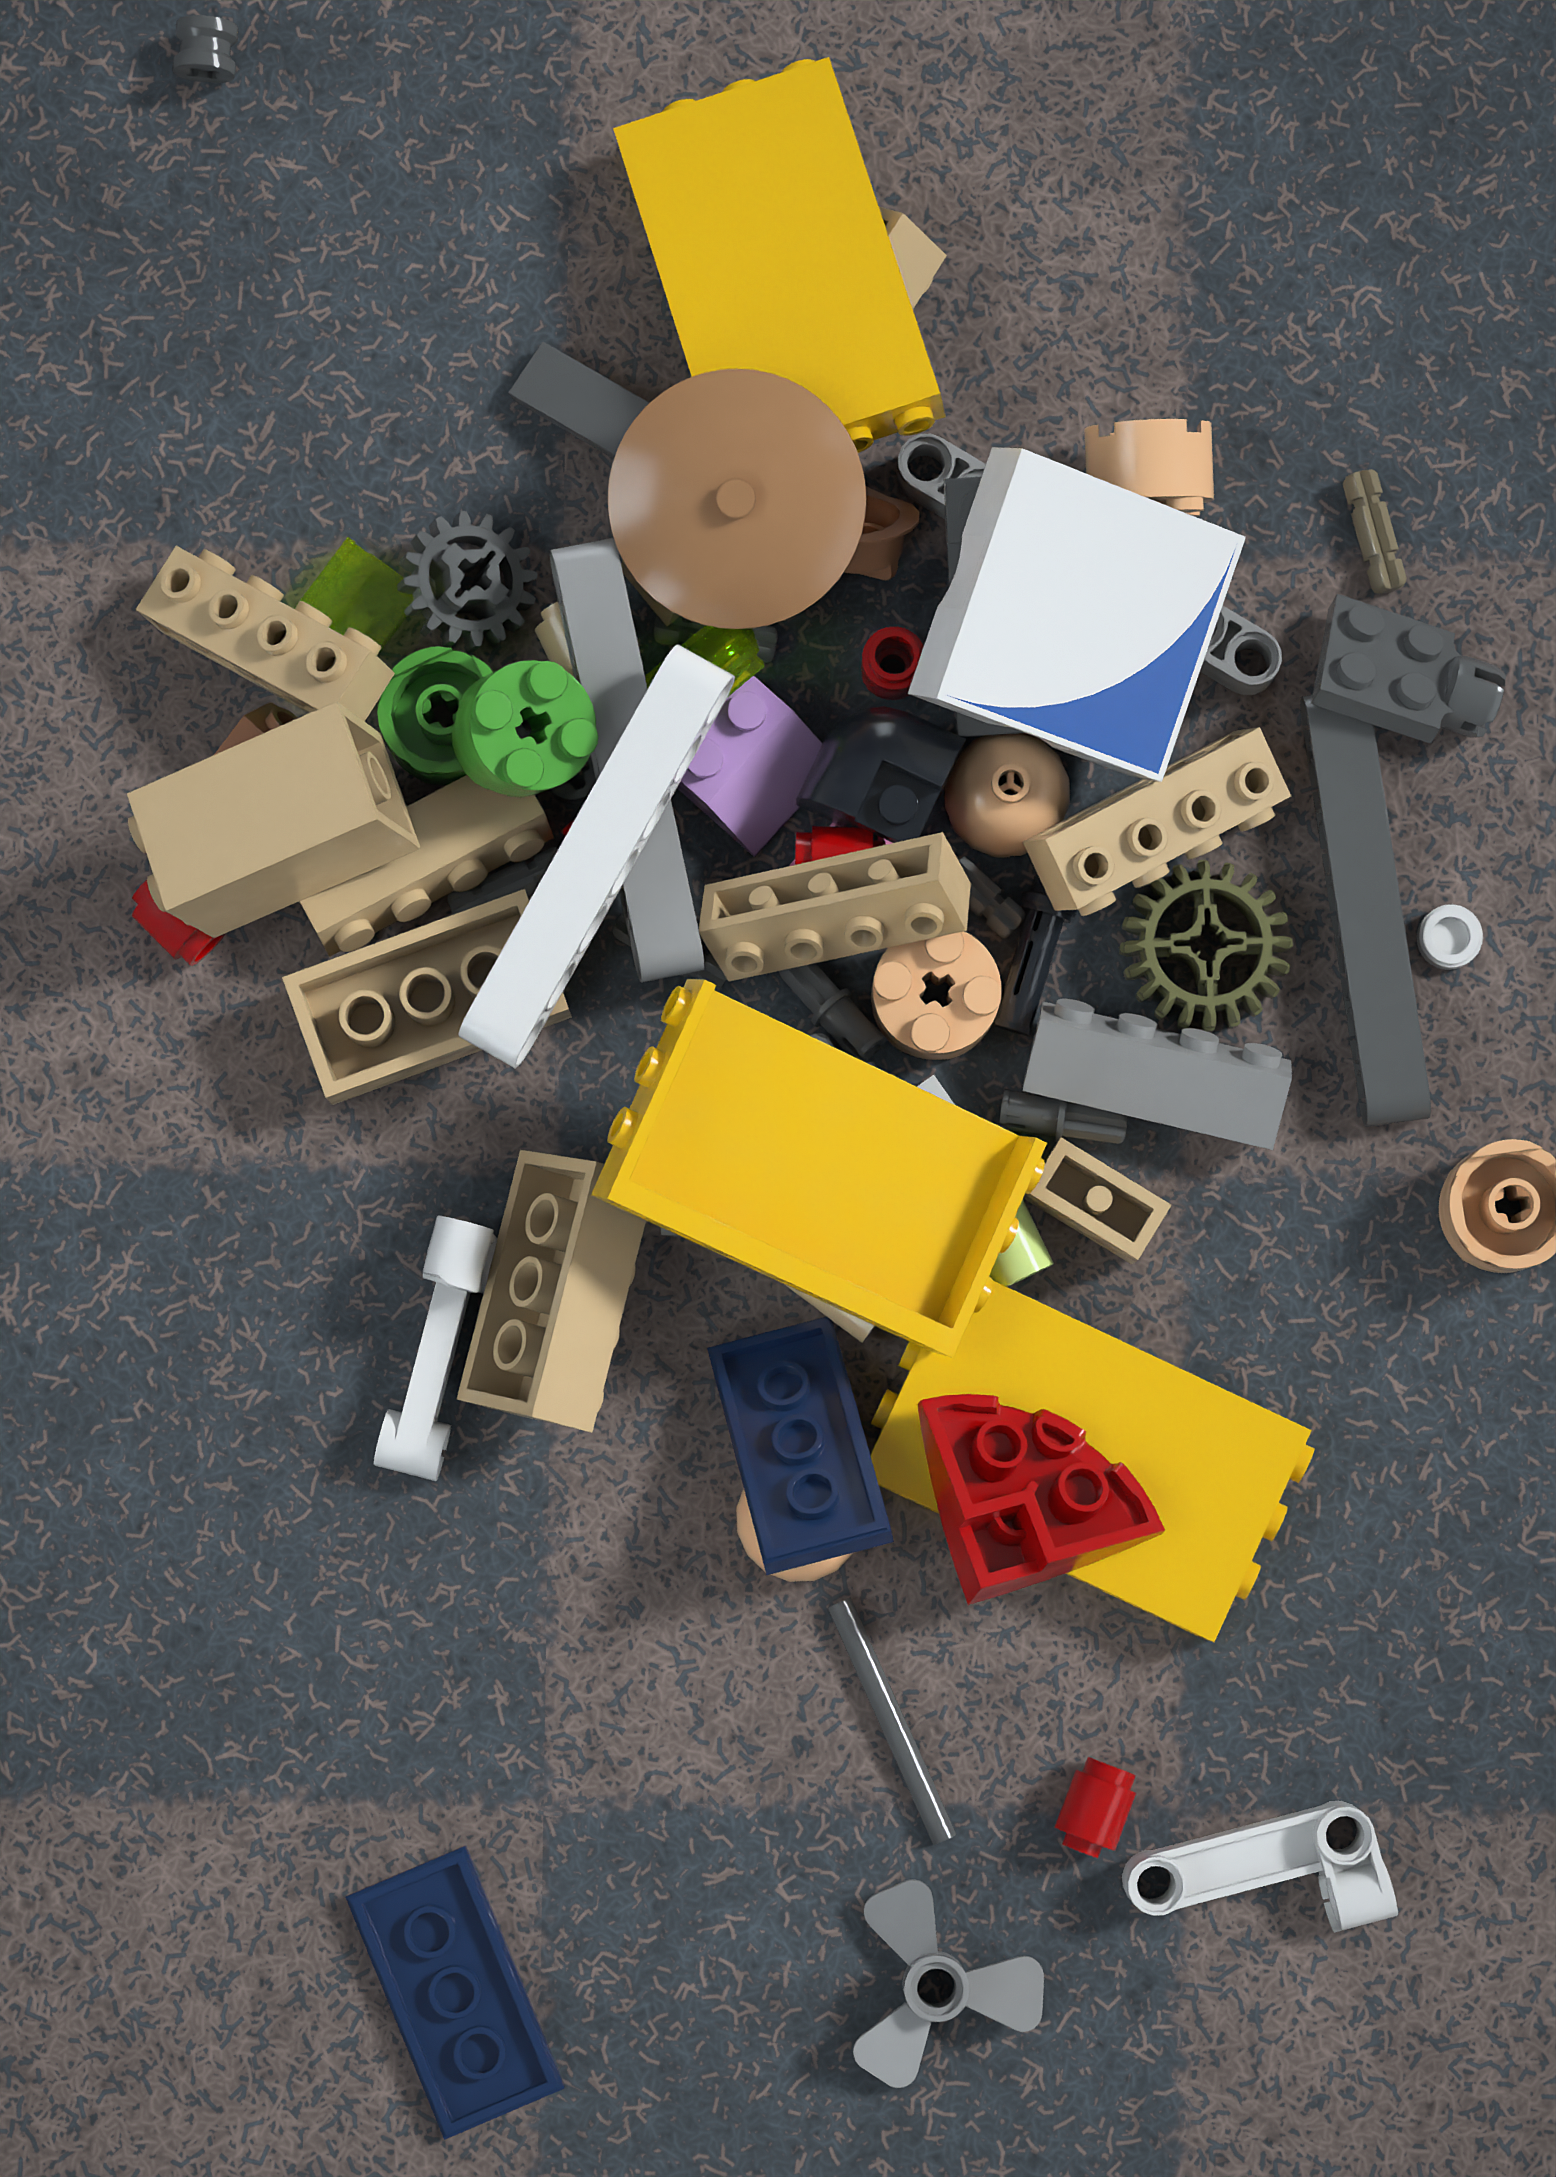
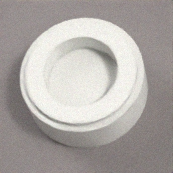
M1443 905L1433 909L1421 921L1417 931V945L1421 955L1431 965L1445 970L1457 969L1468 964L1478 954L1483 940L1482 928L1476 916L1468 909L1458 905Z

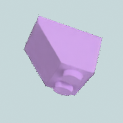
M744 668L735 678L727 699L677 789L755 857L799 809V806L796 805V798L822 743L789 706Z

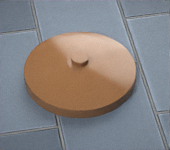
M723 369L706 372L687 378L658 395L640 412L626 431L617 449L609 478L608 513L612 534L617 549L635 580L649 595L670 611L688 620L717 628L747 629L771 625L786 620L816 603L839 580L849 565L859 543L865 519L866 489L863 469L855 445L841 421L825 403L804 387L786 378L758 370Z

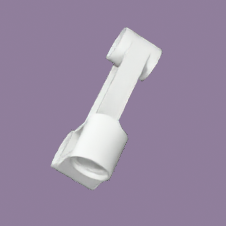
M437 1216L423 1268V1278L435 1281L436 1284L403 1411L398 1412L388 1409L376 1447L375 1466L437 1481L444 1460L441 1454L442 1450L447 1448L451 1425L437 1422L470 1293L478 1292L484 1294L498 1239L493 1234L494 1230L444 1216Z
M1329 1801L1321 1806L1155 1850H1144L1130 1858L1125 1864L1122 1873L1123 1888L1128 1898L1142 1912L1153 1916L1165 1915L1176 1909L1319 1872L1320 1875L1318 1879L1323 1900L1328 1898L1330 1902L1324 1903L1334 1933L1398 1915L1394 1890L1380 1854L1374 1827L1370 1819L1352 1804L1343 1801ZM1340 1816L1352 1817L1357 1827L1355 1840L1343 1849L1330 1848L1326 1841L1328 1825ZM1151 1866L1166 1868L1170 1874L1168 1890L1158 1898L1148 1899L1142 1897L1137 1889V1882L1141 1873Z

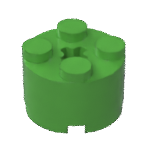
M436 646L421 649L406 656L392 669L395 674L379 699L378 723L389 751L405 771L424 783L449 785L467 774L459 764L453 749V725L443 728L439 722L432 723L436 719L433 709L437 706L445 705L449 712L458 711L459 703L467 689L482 677L493 673V671L485 662L475 656L453 650L452 648ZM457 712L453 715L454 724Z
M535 660L512 663L482 677L464 693L459 703L455 724L452 729L453 749L464 772L481 787L510 797L522 798L532 796L567 782L586 764L598 744L595 711L583 686L570 673L565 671L561 665L552 661ZM523 721H527L531 726L532 732L528 737L521 739L517 735L515 728L520 726Z

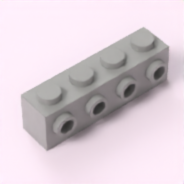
M1058 999L1056 1004L1042 1002L1022 1091L1273 1150L1292 1080L1291 1060L1281 1058L1282 1053L1279 1050L1258 1043H1247L1244 1049L1221 1044L1216 1035L1200 1029L1185 1028L1182 1029L1181 1034L1157 1029L1155 1021L1136 1014L1123 1013L1119 1015V1019L1094 1014V1008L1089 1004L1073 999Z

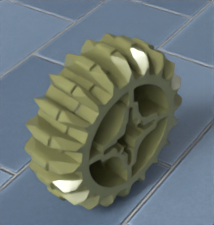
M1207 860L1198 861L1195 869V880L1190 881L1188 873L1182 864L1173 866L1171 877L1175 887L1171 888L1162 878L1149 883L1152 893L1158 900L1155 902L1145 895L1137 894L1132 901V905L1145 916V919L1125 917L1122 923V929L1139 936V940L1125 941L1119 946L1120 955L1126 957L1139 956L1140 962L1132 964L1124 970L1125 979L1135 980L1145 975L1148 983L1139 989L1135 995L1136 999L1142 1003L1147 1001L1155 992L1159 994L1163 1000L1154 1012V1016L1159 1020H1162L1169 1013L1172 1005L1180 1008L1181 1012L1177 1019V1028L1179 1029L1189 1027L1193 1013H1201L1202 1030L1211 1033L1216 1026L1217 1012L1222 1013L1224 1022L1230 1029L1238 1027L1240 1024V1014L1237 1005L1240 1004L1252 1017L1259 1015L1263 1008L1254 992L1257 991L1264 997L1273 999L1280 991L1277 984L1269 979L1266 974L1285 976L1290 969V964L1286 961L1272 957L1273 952L1288 951L1293 946L1292 938L1272 936L1271 932L1288 922L1287 914L1285 912H1278L1267 917L1263 910L1269 907L1276 899L1275 893L1272 890L1266 891L1255 900L1249 894L1258 879L1253 873H1249L1239 887L1230 883L1234 874V865L1231 863H1225L1222 866L1218 880L1210 879V865ZM1194 897L1191 928L1183 933L1171 934L1169 938H1154L1157 923L1162 914L1174 904ZM1214 898L1223 900L1238 909L1248 920L1254 935H1246V932L1231 931L1224 927L1218 918L1217 905H1214ZM1204 924L1205 932H1210L1214 935L1211 941L1218 938L1221 946H1226L1225 948L1218 949L1213 954L1207 970L1206 961L1198 958L1200 951L1194 954L1191 951V947L1186 946V944L1194 943L1197 940ZM1242 955H1257L1254 969L1249 979L1236 990L1217 996V982L1220 979L1221 963L1225 960L1241 958ZM1166 957V960L1181 961L1188 965L1193 972L1198 995L1184 991L1171 982L1162 971L1157 958Z

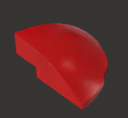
M944 1395L923 1399L917 1404L927 1464L942 1527L968 1605L1004 1595L1087 1566L1162 1535L1165 1531L1154 1505L1129 1469L1122 1462L1111 1464L1101 1453L1085 1441L1086 1431L1069 1420L1046 1409L1030 1413L1014 1407L1000 1405L999 1397L994 1395Z

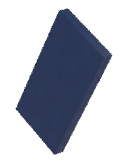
M826 1316L708 1347L709 1358L766 1575L894 1542L833 1321Z
M466 1845L345 1897L444 2140L565 2089L561 2074Z

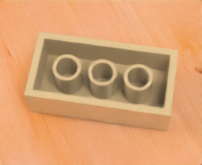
M525 889L282 977L325 1098L332 1105L482 1051V1049L459 1037V1030L468 1010L529 903ZM563 992L543 1028L572 1018Z
M520 1150L457 1400L526 1418L593 1432L597 1413L603 1403V1389L612 1353L619 1339V1326L628 1290L635 1276V1262L647 1222L591 1196L605 1164L590 1160Z

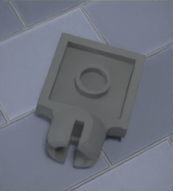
M1337 594L1328 608L1311 704L1430 744L1439 732L1440 727L1470 738H1480L1487 731L1485 723L1493 722L1498 714L1503 700L1504 689L1496 684L1505 686L1506 676L1504 671L1496 665L1469 656H1461L1456 652L1454 646L1455 633Z

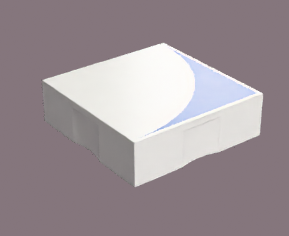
M992 447L962 534L961 552L956 573L935 612L908 694L988 724L1011 727L1039 737L1055 749L1128 776L1162 782L1246 537L1023 448Z

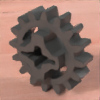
M460 511L453 518L452 528L440 516L429 525L430 534L420 531L410 541L416 552H407L400 559L399 566L411 572L412 575L404 578L397 585V589L402 593L413 594L414 601L404 612L406 616H414L421 613L425 617L426 621L420 630L424 637L432 633L436 628L442 631V647L450 648L459 637L464 638L467 651L475 652L482 645L483 635L494 647L506 638L505 629L515 632L525 622L517 610L527 611L535 603L536 598L524 591L523 588L529 586L537 579V572L522 570L520 564L531 552L528 547L513 550L508 544L515 532L513 528L509 527L499 535L492 531L493 516L486 514L476 526H473L467 511ZM456 543H468L476 545L480 549L463 550ZM477 565L480 566V570L473 577L475 581L472 583L471 589L469 591L466 590L456 598L455 593L461 587L460 582L464 574L472 571ZM499 566L504 575L505 586L501 583ZM429 576L435 582L436 599L430 587ZM460 613H472L479 620H464L455 617L454 615Z

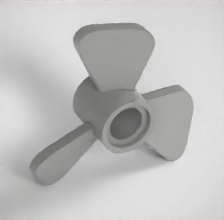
M909 1879L868 1898L864 1905L865 1920L908 1966L904 1972L902 1983L906 2002L864 2032L855 2041L853 2055L860 2067L891 2087L902 2088L908 2086L915 2080L931 2022L950 2020L957 2016L965 2006L1020 2032L1030 2031L1039 2024L1043 2010L1044 1973L1042 1967L1034 1958L1026 1955L1017 1956L965 1972L956 1958L948 1953L938 1951L933 1896L930 1888L920 1880ZM931 1969H943L954 1978L952 1994L948 1999L940 2003L927 2002L917 1992L920 1977Z

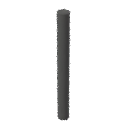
M851 1597L828 1607V1611L933 1845L957 1835Z

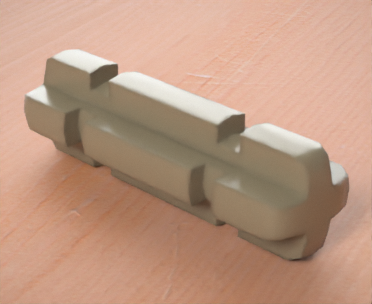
M1372 469L1352 473L1345 478L1343 488L1348 505L1354 504L1355 507L1351 516L1365 562L1370 561L1371 566L1367 570L1371 588L1376 594L1395 591L1404 586L1407 577L1402 560L1395 558L1396 551L1399 549L1386 502H1380L1379 500L1380 494L1383 491L1378 473Z

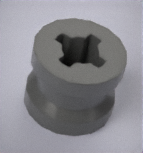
M190 15L179 18L176 21L175 34L181 41L180 52L173 58V73L180 78L196 82L226 83L232 81L235 78L236 65L230 54L231 47L238 42V25L223 18L206 15Z

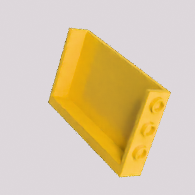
M829 57L818 61L811 59L799 60L786 66L781 73L757 81L752 79L739 80L726 86L721 93L697 101L693 99L678 100L666 106L660 113L613 128L692 377L723 369H750L786 378L810 391L832 410L849 433L857 453L872 446L874 440L895 433L903 436L915 435L933 426L935 420L946 417L941 393Z
M687 979L684 987L677 986L670 994L662 1012L661 1021L667 1025L657 1048L649 1047L637 1067L634 1081L640 1084L633 1102L630 1108L623 1107L618 1112L611 1125L607 1141L613 1147L591 1196L926 1350L954 1358L973 1312H979L989 1298L993 1285V1280L989 1275L998 1254L1004 1253L1016 1236L1019 1220L1015 1216L1025 1194L1031 1193L1040 1181L1045 1165L1044 1159L1041 1156L1047 1143L1035 1137L1019 1136L731 999L715 991L716 985L707 980Z
M993 1281L992 1290L987 1302L979 1312H973L954 1358L933 1353L911 1342L908 1343L898 1366L909 1371L899 1394L887 1389L871 1424L882 1430L870 1456L879 1486L939 1514L923 1444L917 1406L920 1400L958 1394L994 1395L999 1397L1000 1405L1014 1407L1030 1413L1046 1409L1069 1420L1086 1431L1085 1441L1101 1453L1111 1464L1122 1462L1129 1469L1154 1505L1165 1531L1162 1535L1065 1574L1202 1639L1215 1642L1235 1596L1246 1600L1257 1579L1261 1565L1253 1562L1252 1559L1262 1538L1272 1542L1284 1520L1288 1507L1279 1503V1500L1289 1479L1297 1483L1301 1481L1312 1459L1315 1448L1306 1445L1312 1430Z

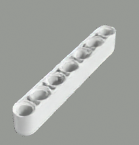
M675 645L669 652L468 1010L460 1027L459 1037L513 1068H517L522 1063L721 710L733 686L734 675L680 645Z

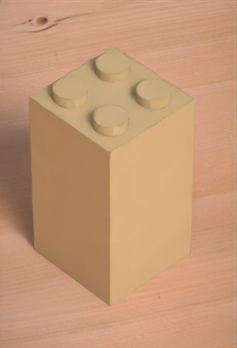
M337 701L127 793L134 816L128 818V826L137 847L143 853H147L153 872L152 875L147 877V883L154 902L161 911L172 914L181 919L186 925H191L213 938L421 849L381 733Z

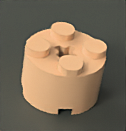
M1148 419L1114 422V433L1099 437L1098 425L1089 426L1084 429L1086 474L1194 517L1200 516V511L1204 510L1203 503L1214 500L1211 422L1201 420L1197 426V432H1187V419Z
M964 931L888 947L877 965L871 992L873 1015L880 1031L900 1051L922 1059H951L971 1050L989 1031L1000 1005L1001 979L997 965L990 952L981 942ZM930 979L936 986L944 982L950 986L946 996L947 1006L942 1008L937 1001H932L926 1005L921 1000L926 989L925 981Z
M1502 1140L1488 1144L1469 1154L1449 1172L1440 1193L1439 1219L1448 1243L1463 1261L1490 1272L1512 1273L1541 1264L1556 1253V1158L1551 1153L1530 1141ZM1504 1191H1506L1509 1201H1519L1521 1205V1212L1511 1216V1223L1508 1222L1506 1214L1497 1213L1495 1208V1202L1503 1198Z

